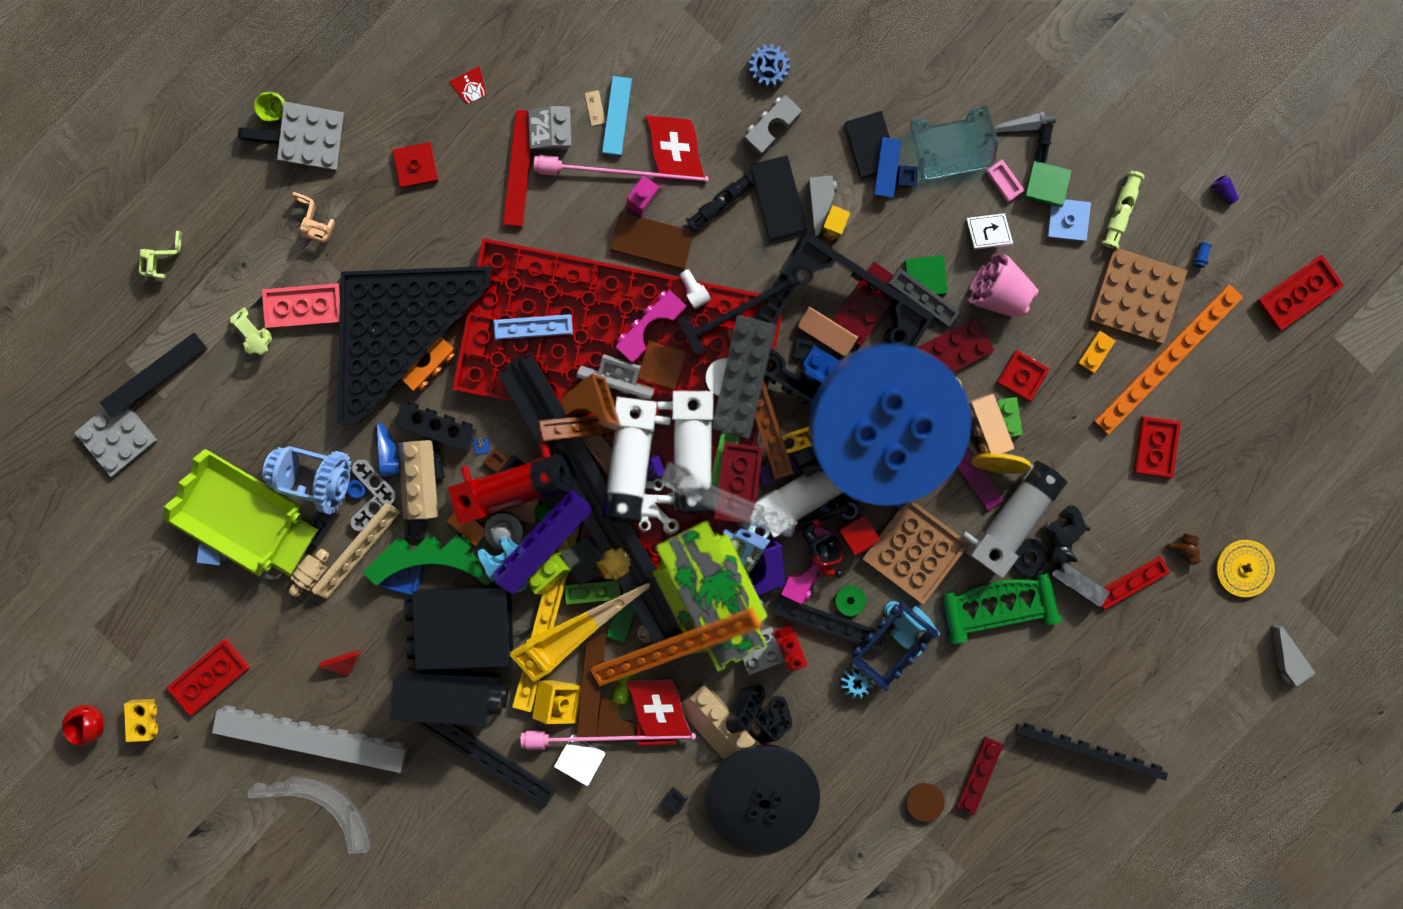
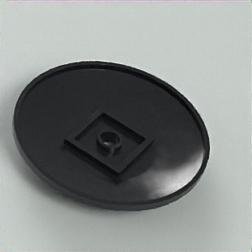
M754 745L733 753L716 768L706 790V811L715 832L731 846L754 853L777 851L796 842L813 824L820 805L819 784L812 768L797 753L776 745ZM762 800L769 801V804L765 807L759 805Z

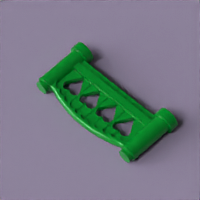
M1048 573L1037 575V579L1034 581L1024 579L995 581L972 588L959 596H955L954 592L945 593L942 598L950 634L948 636L949 644L968 641L967 633L1039 618H1042L1043 625L1062 622L1061 614H1058L1051 578L1048 576ZM1034 590L1035 594L1030 607L1019 597L1021 591ZM1010 593H1014L1016 595L1011 611L1000 600V597L1004 594L1008 596ZM991 597H996L997 599L992 615L981 604L984 598L989 600ZM975 600L978 602V607L974 618H972L963 609V604L965 602L971 603Z

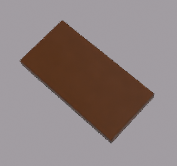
M620 212L610 250L685 269L694 231Z

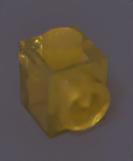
M613 548L603 554L605 558L596 563L606 580L609 578L613 580L620 578L629 571L628 567L631 565L628 554L622 551L621 548L616 551Z

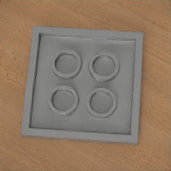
M284 101L277 161L336 171L344 112Z
M130 406L115 418H111L103 408L74 432L110 477L116 476L158 441Z

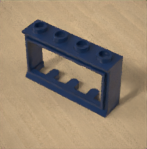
M903 601L899 605L895 604L889 611L891 614L886 619L882 618L877 624L878 628L874 632H869L864 638L865 642L862 646H856L851 653V662L886 692L889 690V684L895 678H900L902 670L907 665L913 664L915 656L920 651L924 652L926 650L928 642L933 637L935 639L938 637V631ZM904 611L925 628L926 631L883 677L861 657Z

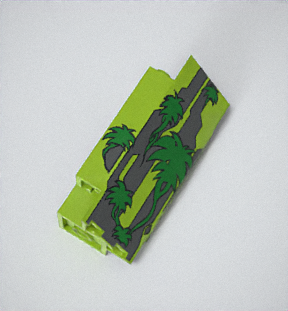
M704 522L657 546L663 561L658 563L659 567L653 571V574L683 633L753 608L760 623L767 617L728 534L721 536L719 534L713 535L708 522ZM760 629L693 652V654L708 651L717 671H720L730 661L735 660V662H738L749 656L751 650H761L767 647V644Z

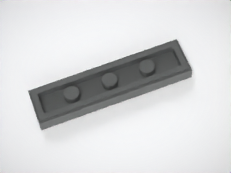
M898 268L888 281L889 285L935 315L934 317L947 327H950L960 314L959 310L901 268Z

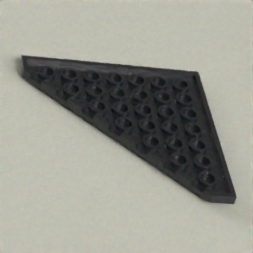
M490 266L341 272L338 382L339 425H359L491 288L492 268Z

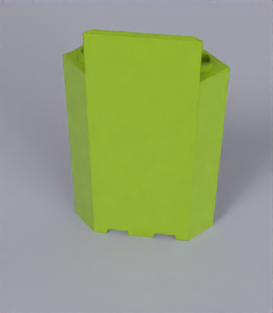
M206 449L193 458L191 473L178 482L177 496L167 503L163 509L162 520L258 577L262 573L269 571L271 567L290 577L318 529L300 519L302 505L283 494L276 493L273 488H269L268 485Z

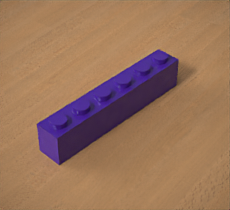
M570 490L493 572L495 583L512 594L521 589L525 581L530 576H533L542 563L548 561L551 554L562 546L564 540L576 531L577 526L589 517L592 512L589 503Z

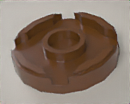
M923 782L916 784L909 790L906 797V805L908 811L915 819L924 822L932 821L939 817L944 810L945 801L943 794L935 785Z

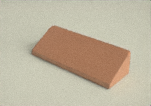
M811 307L808 308L797 326L845 357L858 339L856 335Z

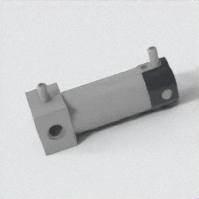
M1036 460L1034 464H1031V469L1022 477V482L985 532L979 531L976 537L967 531L962 534V538L970 543L965 553L993 574L1004 578L1019 557L1015 552L1066 486L1067 480L1050 466ZM993 550V556L989 558V554Z

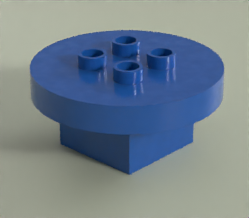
M882 344L868 347L841 361L831 370L818 388L809 415L810 443L815 458L822 470L840 490L849 496L875 505L908 503L926 496L937 489L951 476L962 460L971 431V412L968 398L954 373L932 355L920 349L900 344Z

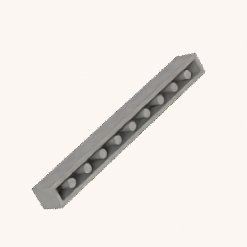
M229 705L220 708L216 712L212 731L214 734L399 773L405 768L409 746L404 745L400 741H393L391 743L381 737H374L372 739L362 733H355L353 735L344 729L330 730L325 725L311 726V723L306 721L292 722L290 718H273L272 714L262 713V715L254 714L255 711L244 709L240 711L236 710V707Z

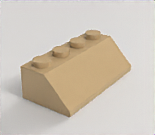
M432 440L398 443L403 519L438 517Z
M705 681L681 701L684 717L723 760L741 749L752 746L756 742L754 736L749 731L732 734L727 730L726 720L731 710Z

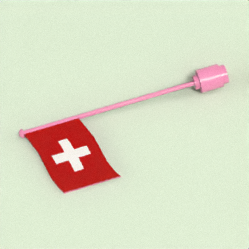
M645 115L651 131L653 156L659 173L562 165V161L559 160L558 156L540 155L534 158V172L543 175L557 176L558 172H561L563 168L705 181V183L709 181V178L704 176L699 160L697 136L691 119Z
M671 679L626 680L625 682L633 697L637 718L645 736L549 738V734H546L545 730L526 731V733H521V748H526V750H545L546 746H549V742L695 740L696 735L691 733L687 725L678 691Z

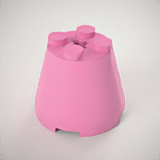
M1002 252L995 253L991 257L992 260L986 266L982 265L974 276L969 287V291L972 293L968 301L976 307L1010 317L1025 316L1029 311V304L1037 296L1039 290L1009 256Z

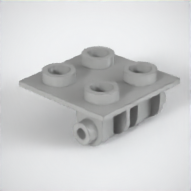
M772 627L761 631L767 647L761 650H751L749 652L750 655L743 658L748 675L785 662Z

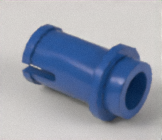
M1199 242L1196 258H1193L1194 266L1205 268L1209 263L1208 256L1212 247L1210 243Z

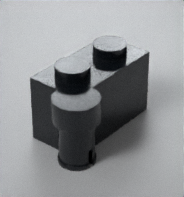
M812 447L793 456L801 474L804 473L806 478L819 471L823 472L815 458Z

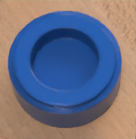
M353 480L348 485L347 493L351 498L359 499L366 495L367 487L360 480Z

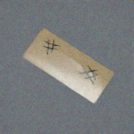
M599 90L585 93L591 125L606 123Z

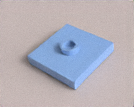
M1065 200L1062 208L1051 205L1047 237L1087 241L1091 202Z

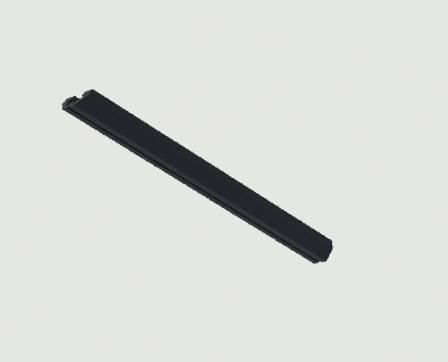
M532 353L517 357L498 372L500 379L538 444L540 442L537 427L539 421L569 418L565 415L563 406ZM582 439L548 441L547 445L550 455L560 454L570 469L571 487L567 493L572 490L589 503L592 512L584 520V523L624 592L627 593L649 583V588L632 600L631 604L654 644L682 634L683 632L653 574L656 567L631 523L616 522L602 517L608 484ZM684 656L679 657V658L674 659V660H671V661H668V662H666V663L679 660V659L683 658Z

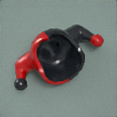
M814 519L813 523L802 533L803 538L809 545L808 556L818 566L823 576H836L840 578L843 572L840 569L835 571L830 568V565L836 564L842 559L840 542L833 534L815 535L814 530L816 527H820L821 521Z

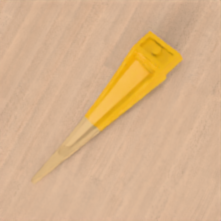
M649 583L528 639L526 643L511 651L510 656L535 682L550 673L600 626L647 590Z

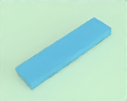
M617 76L612 78L603 154L622 156L632 78Z

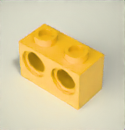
M832 205L820 232L824 234L823 237L832 241L834 239L838 240L843 233L851 212Z
M154 699L131 700L124 703L126 742L150 741L155 738L158 733V724L155 721L157 706L154 703ZM139 707L144 709V715L139 712ZM140 726L145 728V734L140 731Z

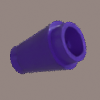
M1226 175L1219 177L1212 183L1214 186L1213 190L1229 205L1239 199L1231 178H1228Z

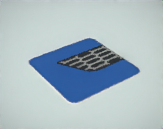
M488 438L473 440L475 454L490 453Z

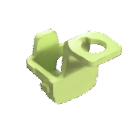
M176 231L175 250L154 251L140 249L139 273L147 277L166 278L165 274H157L158 255L179 254L182 232ZM144 259L147 260L146 272H143Z
M244 307L230 318V322L232 325H236L246 337L243 343L244 350L249 354L258 353L263 355L268 351V344L272 341L271 333L265 327L257 330L246 317L248 311Z

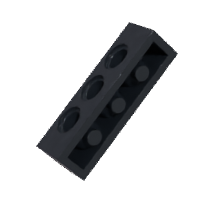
M408 401V404L401 403L394 423L395 426L464 451H470L477 429L472 428L473 424L462 421V424L455 422L454 417L444 414V417L436 415L437 411L426 408V410L419 409V404ZM418 413L423 418L420 424H416L414 421V417ZM435 420H438L441 424L438 431L432 428V423ZM454 426L459 430V434L455 438L450 434V430Z

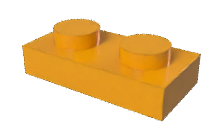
M1098 331L1077 364L1091 373H1095L1116 341L1103 332Z

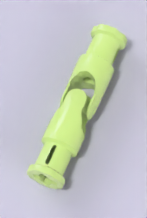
M1132 170L1127 172V181L1125 186H1122L1114 209L1115 212L1107 227V236L1102 241V244L1106 247L1119 248L1120 237L1125 232L1129 215L1139 194L1140 182L1145 177L1140 172ZM1124 199H1126L1128 205H1123L1121 203Z

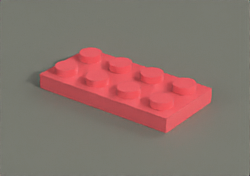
M340 284L262 289L265 328L340 323Z

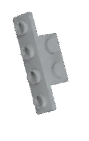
M603 355L599 371L581 366L577 372V377L582 380L591 373L605 377L608 387L618 389L622 393L637 395L641 399H651L654 393V388L636 383L641 368L640 365L608 355Z

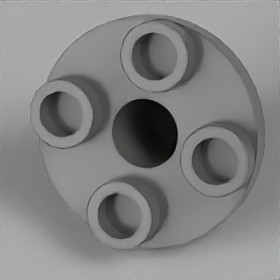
M505 511L491 516L485 525L484 532L490 545L504 550L500 538L505 535L518 545L523 537L524 530L520 520L510 512Z

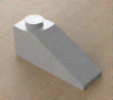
M833 175L811 177L808 180L813 236L816 238L819 236L834 197V192H837V182L833 181Z
M1274 624L1272 625L1278 669L1282 673L1280 676L1285 683L1297 687L1313 676L1315 672L1283 626Z

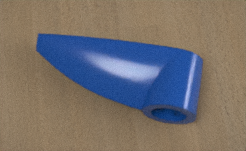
M377 423L380 477L400 476L399 458L395 443L382 423Z

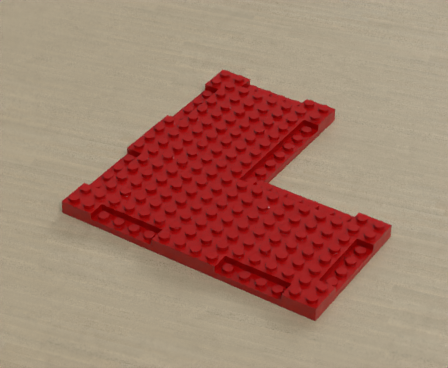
M482 238L477 267L490 266L492 268L491 288L467 313L453 390L513 401L498 372L517 357L532 353L562 405L561 398L583 381L577 377V372L581 366L599 371L603 355L631 362L616 347L618 344L616 341L623 333L627 335L632 330L629 327L635 320L638 319L640 321L645 316L643 312L650 305L655 306L658 302L656 300L663 291L667 293L670 290L687 306L674 322L667 319H659L652 322L645 330L644 344L647 350L634 364L641 366L636 383L654 388L652 398L641 399L637 395L622 393L618 389L609 387L615 408L617 397L657 402L656 416L671 418L670 425L655 423L654 436L651 438L649 459L656 456L660 457L666 474L650 480L646 477V481L663 480L664 488L660 491H655L653 488L645 489L644 493L646 495H668L673 493V410L658 409V402H673V391L711 392L706 384V372L714 361L728 358L731 343L727 332L735 328L737 316L703 334L702 339L709 351L698 355L693 351L678 319L683 316H691L695 326L701 327L760 295V293L696 281L697 284L699 283L705 287L711 301L694 310L686 296L688 294L686 292L687 288L680 277ZM761 303L740 315L754 318ZM783 311L775 323L777 326L772 343V349L774 350L776 349ZM572 315L573 334L495 340L494 320ZM771 360L768 361L766 370L772 368L773 363ZM764 377V382H765L766 388L768 389L769 381L765 380V377ZM713 393V420H712V425H713V421H714V417H715V412H716V408H717V403H718V399H719V396L715 395L714 393ZM693 400L688 403L687 407L690 411H696L699 404ZM590 413L587 416H595V414ZM636 414L631 418L638 419L640 416ZM754 419L751 437H740L739 444L756 446L759 434L756 419ZM712 428L711 474L722 432ZM615 433L603 435L611 448H613ZM595 461L597 467L599 468L601 474L603 475L604 479L608 484L609 476L603 470L600 464L597 461ZM655 482V487L661 488V483ZM712 488V493L717 492V489ZM667 503L655 504L670 519L673 518L678 521L679 529L676 533L672 535L666 534L663 530V523L654 517H648L651 527L646 532L639 530V523L631 522L633 529L656 568L659 567L658 563L663 561L657 546L701 523L708 522L713 535L719 534L720 536L725 530L733 533L740 528L733 522L714 520L713 510L683 512V510H674L673 505ZM584 521L580 541L591 535ZM642 522L641 527L647 529L648 524ZM669 523L668 527L674 529L675 525L674 523ZM611 569L599 575L617 580Z

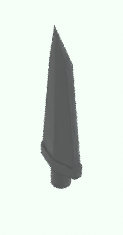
M1042 111L998 124L989 133L1041 131V123H1056L1055 115L1045 117V112Z

